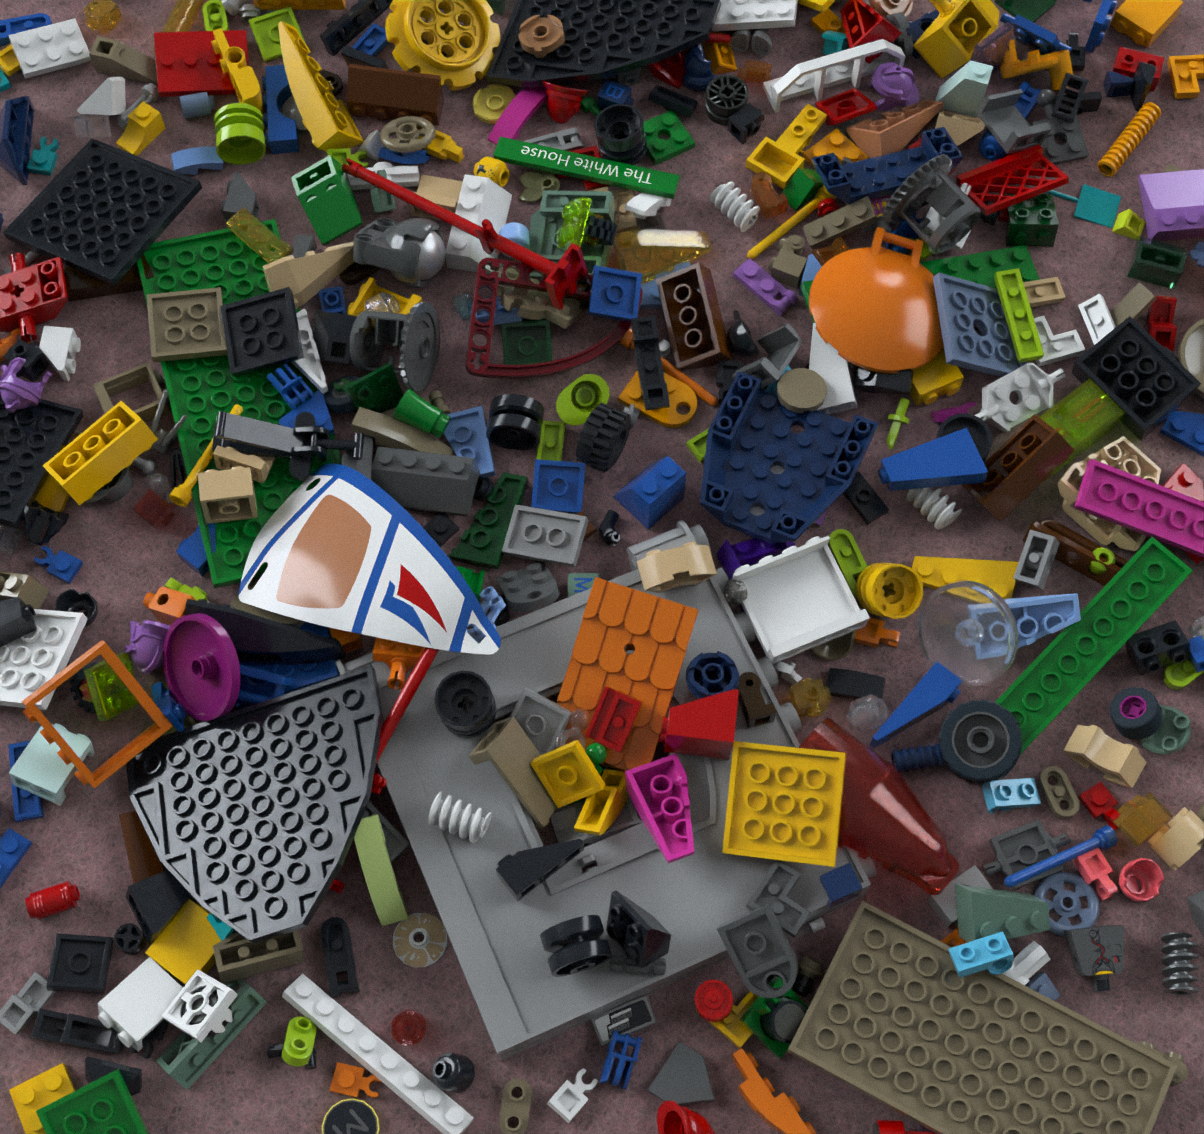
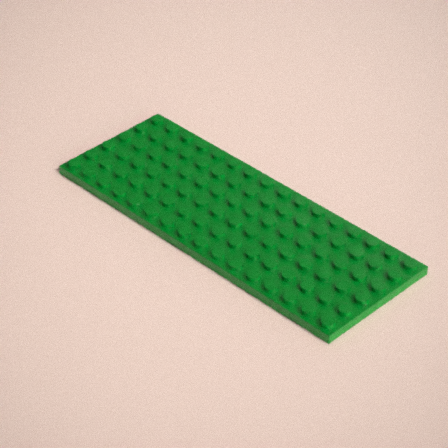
M273 219L155 242L144 253L154 274L153 278L146 279L141 257L137 260L146 303L147 294L221 287L223 305L268 293L269 289L262 266L285 257L276 221ZM299 307L296 309V313L300 311ZM228 355L161 361L175 424L183 415L187 416L186 421L177 431L187 476L214 437L219 411L230 413L234 405L238 404L243 407V412L240 416L279 425L281 418L292 411L290 406L284 403L282 395L267 379V375L272 373L278 380L275 370L280 367L284 371V364L234 377L230 371ZM291 362L286 363L298 377H302V380L311 389L313 394L319 390ZM334 434L329 435L330 439H335ZM328 449L327 462L312 461L310 475L324 464H338L341 460L339 450ZM214 456L203 473L211 469L221 471V469L216 468ZM276 458L264 484L253 480L258 518L215 523L216 551L213 554L211 551L209 527L206 524L200 502L198 481L192 488V497L214 589L241 583L247 558L259 532L277 509L304 482L296 481L292 478L289 469L290 459ZM321 479L314 480L307 487L306 491L313 489ZM267 562L261 565L252 580L261 578L268 567Z

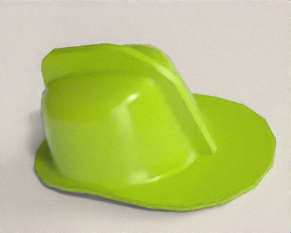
M584 374L568 385L559 394L556 401V411L560 419L572 426L585 423L592 410L598 404H607L610 394L606 381L595 374Z

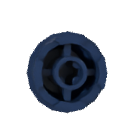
M720 651L705 654L702 652L690 662L686 669L685 680L689 690L698 699L737 689L739 685V672L735 662L728 655Z

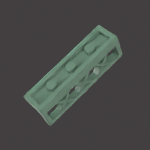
M243 979L226 984L227 987L234 991L239 985L241 988L236 992L238 995L230 1004L233 1021L227 1023L223 1033L206 1037L201 1043L195 1038L191 1040L190 1035L182 1032L156 1060L186 1090L190 1088L267 1003ZM176 1054H178V1056H177V1057L173 1060V1062L169 1065L168 1062H169Z

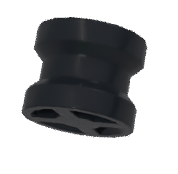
M128 923L116 930L114 942L125 954L135 955L144 949L146 937L137 925Z

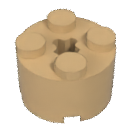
M1186 807L1182 808L1167 823L1170 828L1165 824L1148 840L1151 844L1150 847L1173 871L1182 866L1199 851L1204 843V822L1191 809L1188 810Z

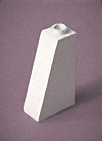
M813 323L809 370L818 373L827 385L826 399L817 411L829 415L858 408L848 361L838 355L839 351L830 343L826 344L815 329L816 323Z

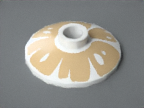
M427 913L409 915V919L402 920L397 925L393 934V948L397 957L404 964L412 967H427L434 964L444 954L447 946V932L443 923L435 916ZM417 934L424 935V940L420 943L414 941V937Z

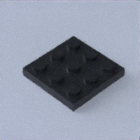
M289 287L220 306L230 371L234 377L304 358L293 292Z

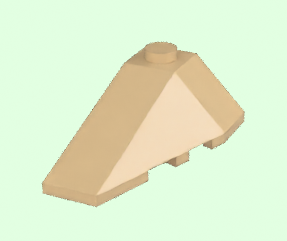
M354 241L328 247L324 252L315 254L314 250L308 251L304 257L294 258L293 255L286 256L262 266L269 292L289 287L293 292L295 309L304 305L354 262Z

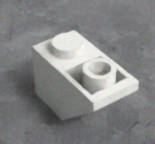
M44 326L39 348L64 381L69 382L71 373L74 374L76 370L74 358L76 352L80 351L81 340L77 337L73 328Z

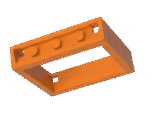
M103 640L21 701L26 706L22 711L32 724L35 721L40 723L44 728L40 731L41 735L49 744L55 741L61 749L57 752L66 765L72 762L78 769L74 773L84 786L89 782L93 788H96L173 726ZM100 655L153 720L154 724L91 773L35 704Z

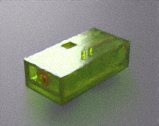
M1088 379L1039 417L1058 431L1075 450L1064 463H1061L1050 474L1046 481L1116 428L1125 414L1091 379Z

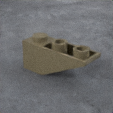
M97 36L89 53L96 72L158 85L156 60L120 41Z
M0 571V601L19 597L26 605L30 604L33 609H40L49 589L30 575Z

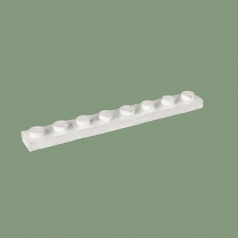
M303 973L283 992L282 997L305 1017L309 1018L314 1025L443 1134H462L474 1119L473 1116Z

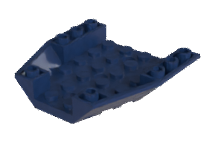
M738 371L708 430L700 505L724 526L770 544L794 542L850 487L879 423L856 414L852 422L849 423L817 410L810 412V410L804 411V413L790 411L780 403L779 396L761 390L762 379ZM799 425L804 428V431L802 433H794L791 431V427ZM773 466H781L784 468V472L774 474L770 469ZM753 507H761L764 513L755 516L750 510Z

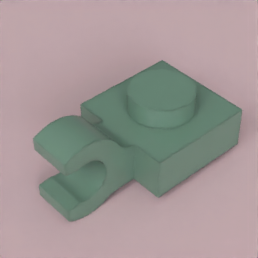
M385 169L377 171L378 175L387 179ZM375 186L373 189H370L375 213L396 209L393 195Z

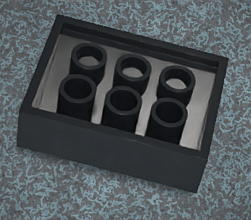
M1131 316L1126 318L1074 362L1072 374L1096 398H1100L1106 407L1140 441L1160 426L1201 385L1185 367Z

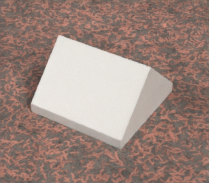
M122 76L107 78L77 111L80 114L117 115L126 110L125 79Z

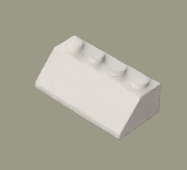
M465 174L455 214L483 227L482 221L488 219L496 233L499 234L501 227L507 221L512 194L487 177ZM452 226L446 248L447 268L476 272L478 264L482 259H498V254L494 251L489 255L483 250L479 239ZM486 265L485 269H483L486 271V274H491L493 271L489 265Z

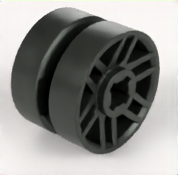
M720 75L712 79L706 90L705 111L708 118L714 123L727 126L729 117L747 105L748 87L746 83L734 75Z

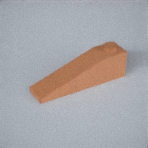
M926 99L902 107V112L882 113V118L872 121L871 118L861 120L847 127L846 130L858 148L869 158L899 152L944 107V102Z

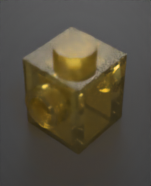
M94 0L83 8L86 16L85 22L88 27L93 31L98 30L102 35L108 30H113L117 23L123 19L118 5L112 0Z

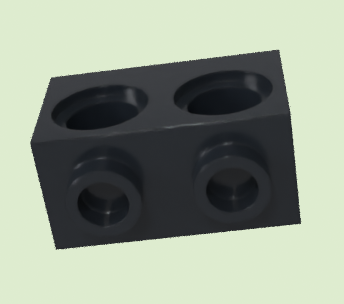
M1176 620L1136 633L1126 642L1127 654L1140 676L1156 672L1173 664H1180L1190 659V642Z

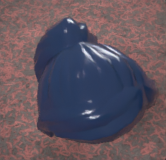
M701 44L688 48L683 60L685 73L682 83L693 91H706L709 82L717 77L712 73L711 61L704 59Z

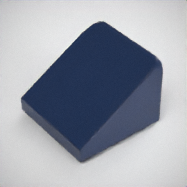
M1108 71L1103 82L1106 97L1128 96L1134 79Z

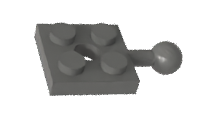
M1050 89L1040 91L1037 96V102L1041 107L1045 108L1048 119L1032 122L1030 126L1047 122L1052 129L1041 144L1043 156L1054 165L1087 158L1089 153L1077 114L1073 123L1052 117L1051 113L1056 95ZM1054 137H1062L1065 141V144L1058 145L1054 141Z

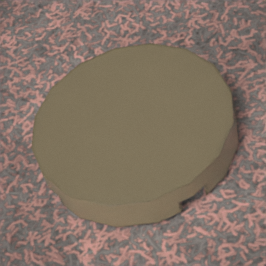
M795 368L788 370L780 377L777 384L778 399L790 411L804 413V411L810 410V412H813L823 405L827 395V385L824 379L815 371L807 368Z

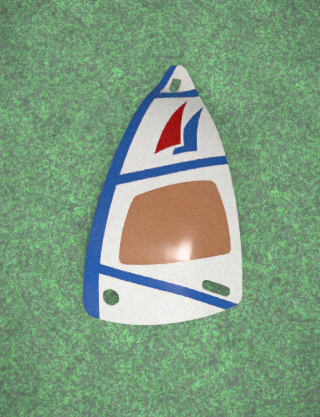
M332 463L322 465L290 495L259 532L244 567L239 589V600L274 613L334 629L452 652L491 655L496 653L501 645L500 635L487 618L471 588L433 538L382 488L363 474L345 465ZM321 479L313 489L306 491L307 487L314 480ZM267 562V569L255 587L249 590V583L261 565ZM469 624H475L486 635L479 644L468 634L467 627Z

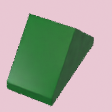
M798 168L779 197L782 200L785 198L787 204L797 211L817 194V190L824 183L819 174L813 169Z

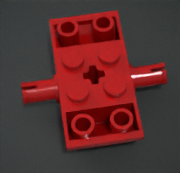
M15 253L16 260L13 254L9 256L12 272L0 276V331L11 332L16 328H20L21 340L31 342L30 335H32L33 341L37 339L35 325L57 318L68 300L62 259L57 257L26 267L25 255Z

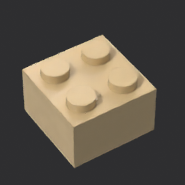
M237 466L230 470L218 471L211 469L204 473H198L200 502L206 524L258 518L255 489L250 467Z

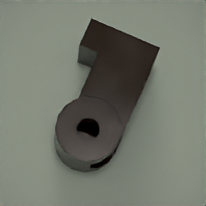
M753 672L741 674L739 685L736 689L739 690L738 701L748 729L774 722L777 713L773 703L765 704L760 690L761 679Z

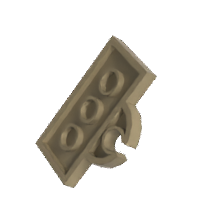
M513 268L506 270V276L509 279L515 280L519 277L517 270ZM502 269L499 270V271H497V272H499V274H498L497 277H500V278H501V275H500V274H501ZM530 278V280L533 283L539 284V281H537L534 278ZM498 284L497 295L501 296V305L508 311H512V308H518L517 316L535 320L545 318L566 329L582 319L588 309L582 306L579 301L564 297L562 299L564 307L562 310L553 307L547 292Z

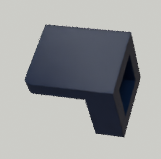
M850 863L820 876V882L828 896L827 905L829 908L859 896L862 891V886Z

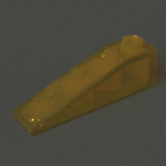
M634 229L616 233L613 242L614 255L619 270L642 273L641 284L656 279L655 275L665 270L667 272L674 270V266L683 261H692L712 251L706 232Z

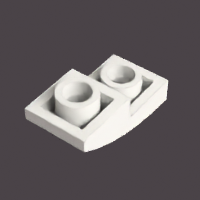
M640 193L632 198L625 205L624 209L633 212V217L646 219V216H656L657 209L659 210L661 206H670L672 199Z

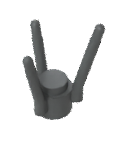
M168 390L163 392L150 429L158 438L151 447L162 454L170 450L177 441V431L187 419V416L183 415L169 433L162 429L156 432L166 403Z

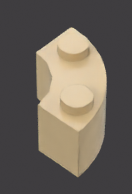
M695 541L664 551H649L646 553L645 558L637 561L644 590L663 593L680 586L698 585L717 575L709 546L697 545Z
M1077 725L1063 750L1071 759L1084 768L1088 769L1091 765L1105 773L1103 779L1128 788L1134 787L1147 763L1135 746L1114 740L1106 735L1100 727L1095 725Z

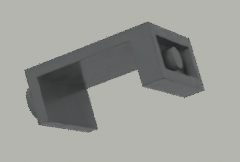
M1021 89L988 95L983 99L982 105L977 111V115L1007 154L1025 150L1038 144L1041 146L1052 130L1047 122L1030 126L1015 107L1023 93Z
M788 323L759 337L756 341L769 353L768 357H763L736 370L732 378L735 379L738 371L762 379L761 388L778 381L804 340Z

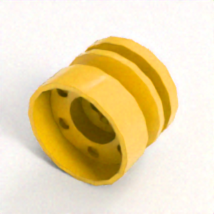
M873 563L866 567L859 575L856 583V597L860 606L866 609L868 613L891 619H900L913 614L920 606L923 597V584L919 575L911 567L896 563Z

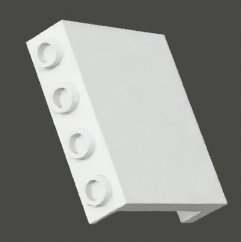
M819 536L811 538L805 543L806 545L798 548L791 546L778 556H766L760 559L758 564L753 566L743 565L733 573L731 584L752 624L766 657H768L772 664L863 628L870 619L866 609L860 610L828 547L829 536L821 539Z

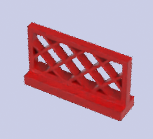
M1038 144L957 175L956 183L959 188H961L963 183H967V187L971 186L967 196L986 216L1068 184L1069 177L1043 156V148ZM1030 176H1041V179L1029 178V177H1030ZM1047 177H1052V178H1057V179H1055V180H1048V179H1046V178H1047ZM1009 184H1020L1021 186L1015 187L1009 186ZM1026 185L1037 186V187H1034V188H1026ZM989 192H1000V195H993V194H988V193H989ZM1005 193L1016 194L1014 196H1004ZM995 201L996 203L987 206L984 202Z

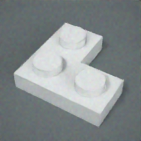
M1045 316L1034 318L1044 352L1042 359L1035 360L1038 367L1084 354L1086 349L1076 329L1053 336Z

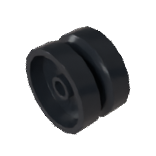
M502 394L494 397L490 404V419L487 423L486 438L501 448L516 450L536 448L540 444L541 425L544 418L543 405L531 397L519 394Z
M958 413L948 417L940 425L935 439L967 428L985 463L992 446V433L988 425L981 418L969 413Z
M599 915L573 918L556 924L540 934L544 951L553 953L548 958L552 976L559 977L579 973L596 967L612 957L608 940L599 939L604 933Z

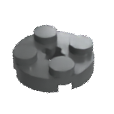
M902 12L887 15L885 18L902 32L892 44L901 47L905 58L911 56L913 53L912 35H907L906 28H910L905 15Z

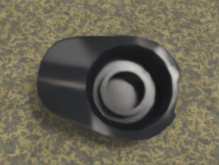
M737 310L733 311L735 323L727 332L731 351L741 356L758 354V348L751 337L748 326L740 319L739 312Z

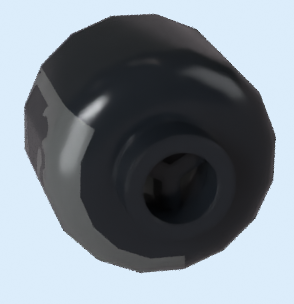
M447 1052L437 1058L433 1066L432 1076L435 1085L439 1089L461 1093L466 1091L474 1081L475 1070L473 1062L467 1056Z

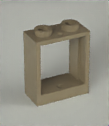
M149 362L93 384L102 408L107 413L114 407L110 399L111 396L150 381L158 401L133 411L145 423L154 419L163 392L166 390V388L160 389L159 384L163 383L157 369L152 371ZM167 396L161 416L171 412L168 407V403H170L169 396Z

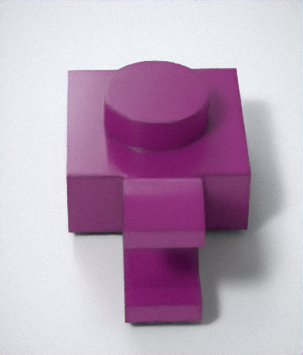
M966 402L958 407L931 412L933 422H941L942 424L950 416L958 413H968V409L976 406V403Z

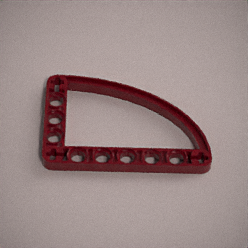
M484 258L479 262L476 270L465 368L470 375L495 379L536 378L572 370L589 363L612 348L628 331L631 322L620 321L618 326L603 340L582 352L566 358L525 365L489 364L498 284L548 293L545 279L548 276L524 263ZM486 265H489L490 269L493 270L490 275H486V271L483 270ZM500 267H503V269H502V271H501V274H500V275H501V278H500V277H497L498 274H499V272H495V271H498ZM509 268L517 270L519 277L515 280L509 279L506 276V270ZM533 272L539 273L543 281L539 284L533 283L530 280V274ZM587 274L586 277L580 275L575 281L577 285L578 281L585 280L589 283L591 289L592 275ZM577 286L573 295L567 293L565 296L589 299L590 290L583 292ZM488 288L492 292V297L489 299L481 298L479 289ZM641 288V290H640V298H639L638 311H639V308H640V305H641V300H642V295H643L642 288ZM485 311L489 315L488 322H479L476 319V313ZM477 334L483 335L486 338V344L484 346L475 345L473 337ZM476 352H485V354L481 353L479 356V363L483 364V366H480L479 369H474V364H470V362H474Z

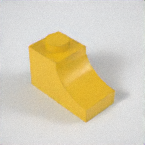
M143 101L127 116V127L116 144L121 150L138 156L166 129L161 113Z

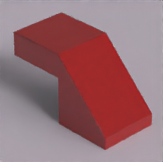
M1156 296L1158 299L1148 308V333L1161 346L1173 351L1177 327L1173 324L1177 299L1175 297Z

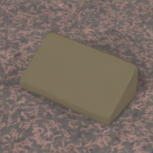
M1139 282L1110 312L1115 326L1117 327L1129 316L1136 321L1158 298Z

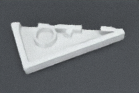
M302 309L296 315L304 358L291 361V363L324 394L328 391L324 371L320 363L307 311Z

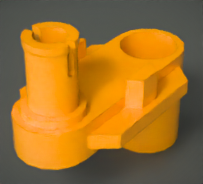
M1015 39L1008 40L1010 50L1007 48L1006 41L1000 42L1004 63L1000 66L1002 78H1010L1048 69L1052 90H1058L1061 87L1066 72L1073 74L1069 50H1061L1040 55L1039 50H1033L1028 52L1027 59L1020 60L1017 58Z

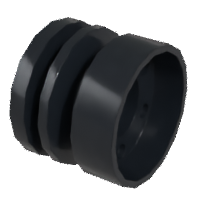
M615 104L604 108L594 121L600 157L630 165L638 164L647 152L642 114L638 109L627 104Z
M461 670L449 674L438 685L434 702L437 713L449 732L458 737L472 738L483 734L491 727L496 717L497 707L491 688L482 676L472 671ZM466 704H471L472 706L469 707V712H464L463 710L466 708Z

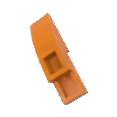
M743 1048L732 1054L731 1059L745 1079V1082L740 1084L737 1089L759 1117L780 1134H816L812 1125L808 1121L803 1122L799 1116L800 1107L792 1096L787 1097L785 1092L777 1097H773L772 1093L775 1090L766 1077L761 1078L756 1070L759 1067L758 1063L750 1052L745 1053Z

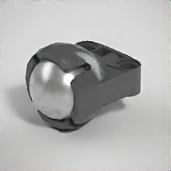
M423 217L411 218L401 223L387 218L378 219L361 229L354 236V262L388 269L395 279L411 288L427 286L434 275L440 271L445 261L446 251L442 230L434 221Z

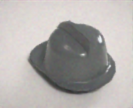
M129 466L121 470L113 477L111 482L102 486L94 493L91 499L83 503H92L99 499L105 502H114L122 499L134 486V481L128 474Z

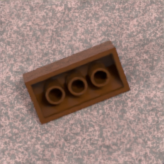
M349 64L346 101L350 114L356 117H375L378 120H394L400 117L417 116L427 119L433 125L439 126L444 105L440 75Z
M698 262L656 279L677 369L710 367L717 365L719 360L728 361L732 359L711 270Z
M1034 414L984 463L988 471L985 481L963 484L962 486L991 515L1001 522L1024 499L1028 498L1031 492L1040 483L1045 481L1061 463H1064L1075 450L1058 431Z

